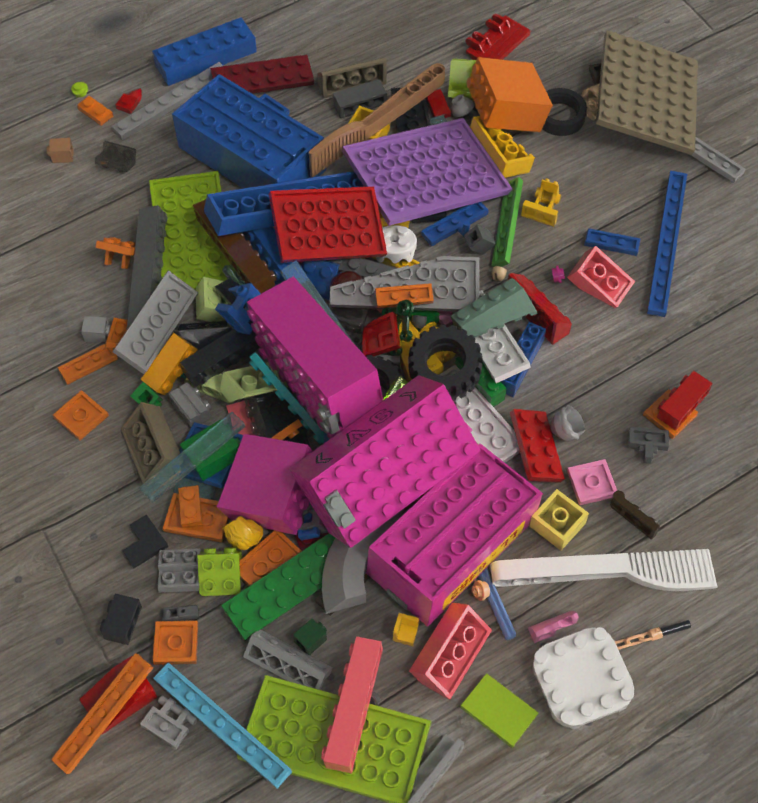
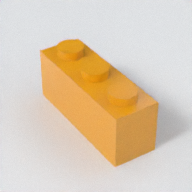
M173 333L141 380L157 393L166 395L173 388L176 379L183 374L180 362L196 353L198 349L181 336Z

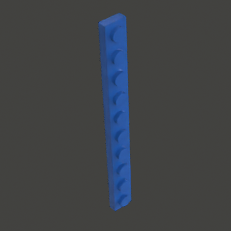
M670 171L647 314L665 317L667 313L687 173Z

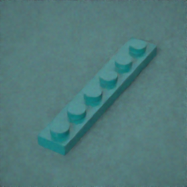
M255 351L249 356L251 366L256 371L259 369L264 374L263 380L269 386L271 384L274 385L277 389L275 391L276 395L282 401L286 399L290 404L288 409L294 416L298 414L303 419L300 422L307 431L311 428L315 433L313 438L319 445L324 444V431L319 428L317 422L310 417L305 408L301 406L299 401Z

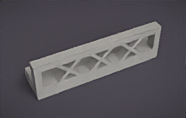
M262 630L251 635L243 655L249 661L289 682L314 688L308 684L306 679L308 676H313L318 679L315 687L318 690H321L324 680L331 674L333 669L331 666ZM254 645L260 648L263 656L256 657L251 654ZM269 657H277L281 666H273ZM287 667H296L300 676L294 677L290 675Z
M448 735L442 738L419 767L408 803H422L463 751L464 742L458 738L457 741H454Z

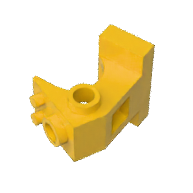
M546 178L545 180L542 179L541 187L536 189V201L534 203L527 200L524 201L521 216L554 227L558 211L554 210L553 207L559 203L561 194H559L558 182L554 181L552 183ZM542 202L548 204L549 206L545 207L540 205V203Z

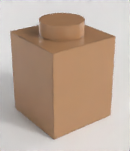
M71 138L50 139L49 146H47V155L51 157L52 163L73 162L74 149Z

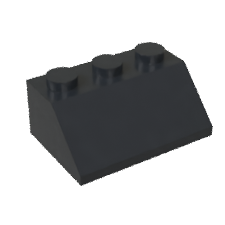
M226 320L177 324L173 332L184 338L199 351L230 332L232 326Z

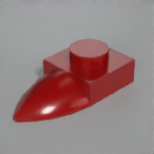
M141 88L135 89L128 94L123 93L115 104L116 109L131 114L141 100Z

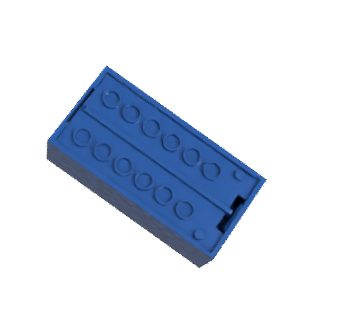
M220 74L172 113L179 148L213 170L218 171V173L243 189L320 177L326 171L325 168L316 176L310 177L309 151L324 139L323 136Z

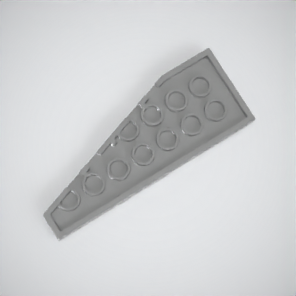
M441 256L431 261L426 260L420 262V264L400 267L372 277H364V279L358 281H349L331 286L330 307L384 309L377 308L375 288L431 283L433 304L414 305V310L458 312L479 299V257Z

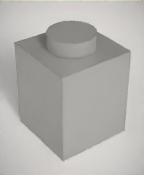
M84 316L81 331L84 341L106 343L111 325H109L107 317Z

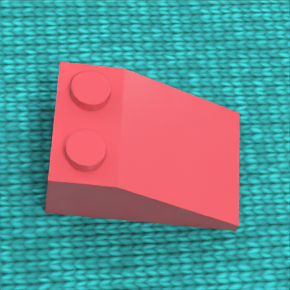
M597 246L583 254L567 277L580 290L614 308L619 306L635 282Z

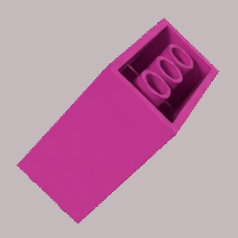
M244 434L217 508L231 521L242 516L246 520L251 519L264 529L297 535L298 529L302 526L303 522L302 514L308 508L309 500L289 468L312 453L313 450L307 444Z

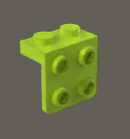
M451 60L448 97L453 99L462 94L464 97L474 101L467 88V79L471 76L472 67L476 60Z
M225 547L224 551H216V548H204V552H200L197 555L200 595L239 594L241 592L240 560L242 559V550H236V547Z

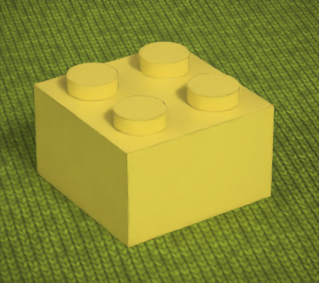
M556 489L532 515L529 527L562 551L586 524L589 513Z

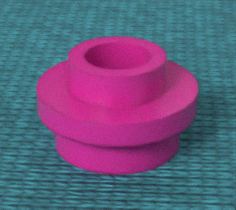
M559 265L556 268H552L554 283H562V279H565L563 268H559Z

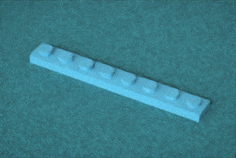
M169 662L153 678L276 789L292 773V770Z

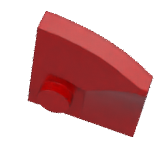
M394 312L383 315L364 327L362 349L365 357L367 355L374 357L401 348L397 316Z

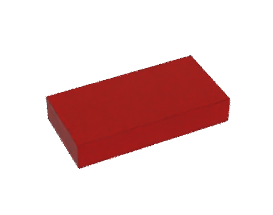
M441 89L435 90L426 97L434 120L451 117L450 109Z

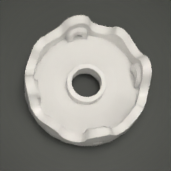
M399 225L382 227L387 255L376 257L377 261L381 263L385 258H389L393 263H398L402 259L411 262L415 249H417V239L413 231Z

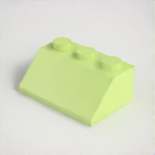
M252 366L223 372L220 387L221 393L229 402L277 391L273 384L269 386L262 378L264 376L260 369L256 371ZM274 370V374L279 378L277 371Z

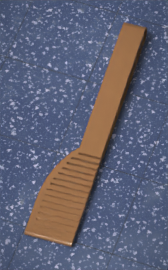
M439 63L431 65L365 119L340 127L309 151L310 177L316 176L327 168L328 165H331L332 162L334 163L335 160H338L339 157H343V146L367 140L442 86L445 81L444 65Z

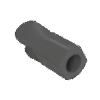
M198 604L164 607L160 610L163 614L161 621L199 619ZM177 613V616L171 617V614Z

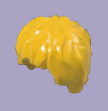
M242 516L237 517L236 520L231 521L222 528L228 543L240 550H248L258 544L263 536V527L261 525H258L251 519L246 520Z

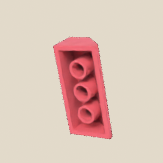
M451 603L409 672L421 684L450 700L492 630L468 604Z

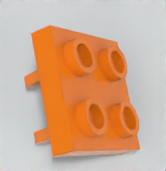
M104 237L103 240L96 241L95 248L106 250L105 265L112 264L114 252L123 254L121 269H128L131 255L135 254L136 242H123L119 238Z

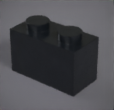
M115 593L113 600H110L108 603L107 617L102 620L100 625V631L105 640L129 645L142 609L139 599Z

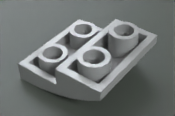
M200 548L159 550V593L199 591L197 555L201 552Z

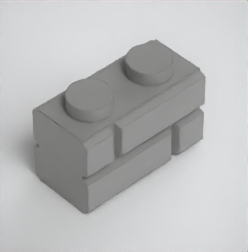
M186 382L170 392L169 397L173 406L191 428L194 422L201 424L210 419L211 406L206 399L202 401L200 398L201 394L197 388L191 387Z

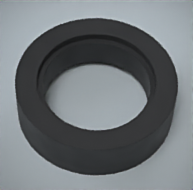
M567 88L547 90L546 92L552 104L562 103L569 105L576 111L577 115L565 121L556 120L548 116L542 130L556 136H568L579 131L584 125L587 112V104L584 98L577 92Z

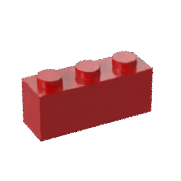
M695 371L689 376L685 375L680 381V386L672 389L668 400L664 399L659 404L657 418L676 431L709 394L713 383Z

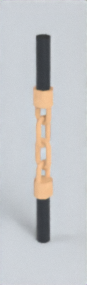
M689 620L663 628L657 627L648 630V632L614 642L615 644L625 643V645L617 647L620 650L642 642L655 641L663 638V636L691 628V623ZM638 638L639 641L630 642V640Z

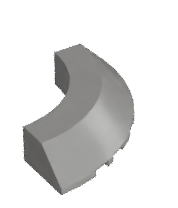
M404 509L352 548L335 538L329 549L322 576V595L326 614L366 603L364 575L367 567L369 546L405 514Z

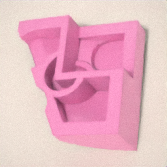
M568 611L528 627L533 642L536 643L553 637L556 630L576 624L579 616L575 611Z

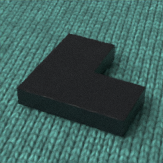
M146 514L130 524L131 530L139 541L122 552L134 569L157 555L159 550L168 548V544Z

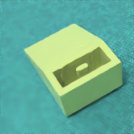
M207 277L202 278L195 289L198 292L196 295V319L209 322L225 320L215 310L218 303L227 304L215 289V286L224 281Z

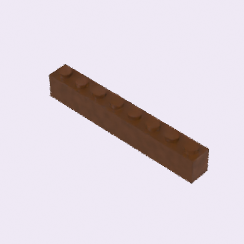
M206 199L194 204L193 209L197 221L245 284L252 283L261 294L275 287L274 281H276V276L274 272L268 270L266 262L264 260L261 261L257 250L252 249L249 240H245L243 233L218 236L204 212Z

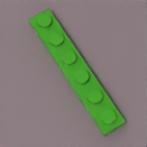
M520 177L508 182L513 190L503 196L492 267H503L510 264L523 180Z

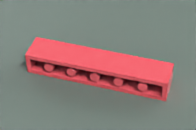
M356 636L355 643L350 645L349 656L351 658L349 664H345L343 674L346 676L344 684H340L338 690L340 700L333 709V717L335 719L333 725H329L327 738H329L328 745L323 747L321 759L328 769L352 774L383 652L381 641Z

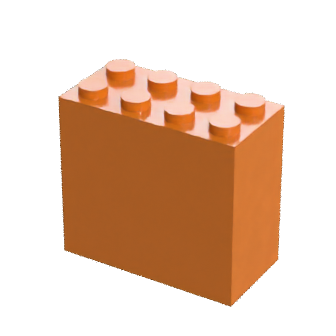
M478 57L472 67L471 76L467 79V88L471 93L485 128L541 132L553 104L533 63Z

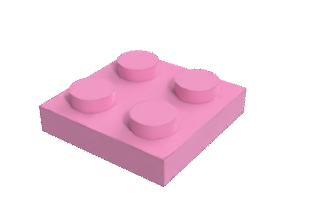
M605 459L567 469L579 506L610 499L613 493L617 491Z

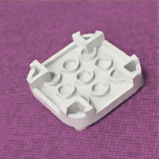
M604 628L581 630L547 643L535 653L532 667L533 673L550 708L551 716L555 722L564 727L577 729L582 725L618 711L621 712L627 708L634 697V685L613 638Z

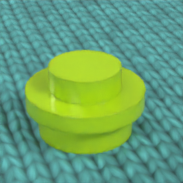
M77 82L72 85L71 91L76 97L81 98L86 96L88 86L84 82Z

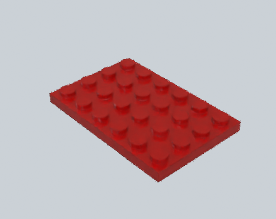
M374 186L269 192L281 263L383 257L387 255Z

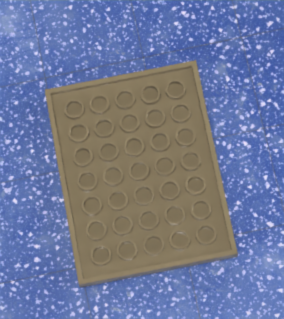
M607 30L604 34L596 124L692 155L695 151L698 60Z

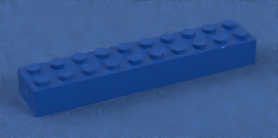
M355 171L225 191L207 194L204 212L217 235L222 236L273 227L274 221L269 199L270 191L364 186Z

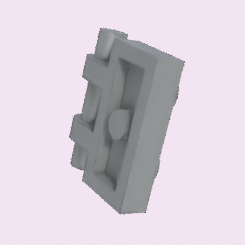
M162 695L158 700V703L163 706L161 710L153 706L140 725L177 749L189 732L184 723L189 722L194 725L198 719L189 710L177 705L175 700L172 698L168 699ZM172 711L178 715L177 720L168 716L169 712Z

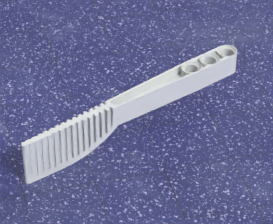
M709 549L641 552V554L638 552L635 554L619 553L499 560L490 564L492 583L496 587L626 577L642 586L663 591H691L717 588Z

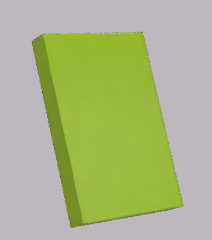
M487 673L460 706L462 710L511 748L515 746L539 714V712Z

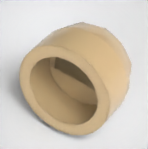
M500 266L493 267V280L502 281L506 276L507 270Z

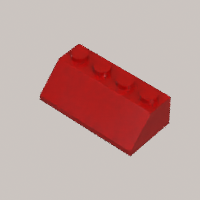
M510 273L508 275V280L513 278L524 288L537 311V314L532 316L528 314L525 317L531 323L546 328L545 338L552 345L570 333L572 323L569 318L564 316L558 307L552 304L546 295L535 287L531 280H528L522 274Z

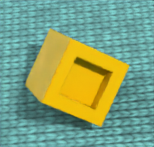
M398 613L393 631V641L413 646L419 627V618Z

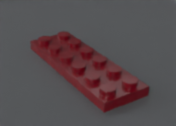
M308 55L210 68L212 79L220 74L252 94L314 85L315 81Z

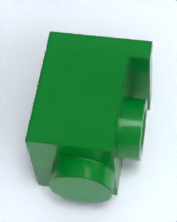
M144 382L130 395L138 404L141 402L147 403V400L152 397L153 399L148 404L160 406V408L162 406L161 401L163 399Z

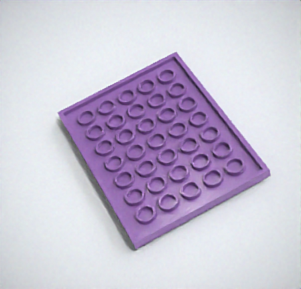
M464 118L345 145L342 148L343 154L363 186H374L378 209L388 226L501 197L513 190Z

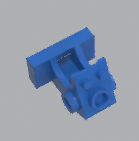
M252 283L229 288L228 291L232 292L236 297L235 302L232 305L218 303L215 308L237 332L250 334L253 330L248 323L250 318L247 314V310H249L247 301L261 294Z

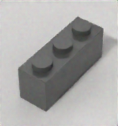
M380 79L333 93V105L341 119L354 115L359 106L374 109L387 101V92Z

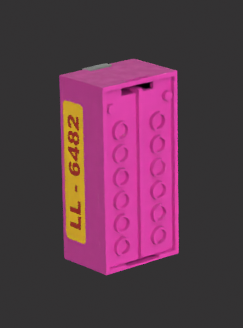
M481 443L478 445L481 450L479 453L437 483L369 546L366 574L385 589L387 594L405 610H409L427 627L530 526L531 517L538 510L543 493Z

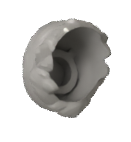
M572 406L562 407L561 410L555 413L550 428L552 434L565 441L578 440L579 436L585 432L584 421L579 412Z

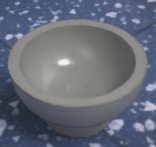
M461 94L453 98L451 111L454 117H461L469 113L475 104L470 98L464 97Z

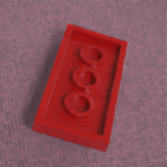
M513 409L510 412L527 480L561 483L565 477L546 412Z

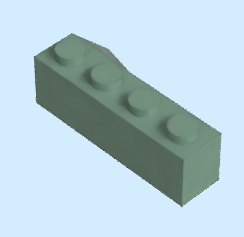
M511 278L451 315L453 325L457 326V330L463 328L467 331L468 336L473 335L475 338L488 333V330L491 328H501L504 326V323L514 320L516 322L522 320V316L528 314L531 316L535 315L537 311L524 288Z

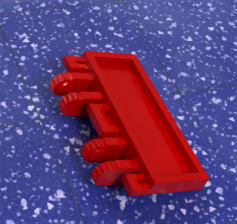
M493 14L491 19L485 21V25L489 30L484 35L475 31L472 33V37H468L465 40L466 44L470 46L466 50V54L470 55L472 60H477L478 57L503 60L530 35L531 30L506 15L502 17L498 14Z

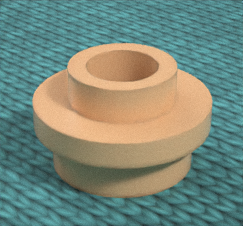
M475 581L472 586L473 596L478 601H484L488 598L490 588L487 582Z

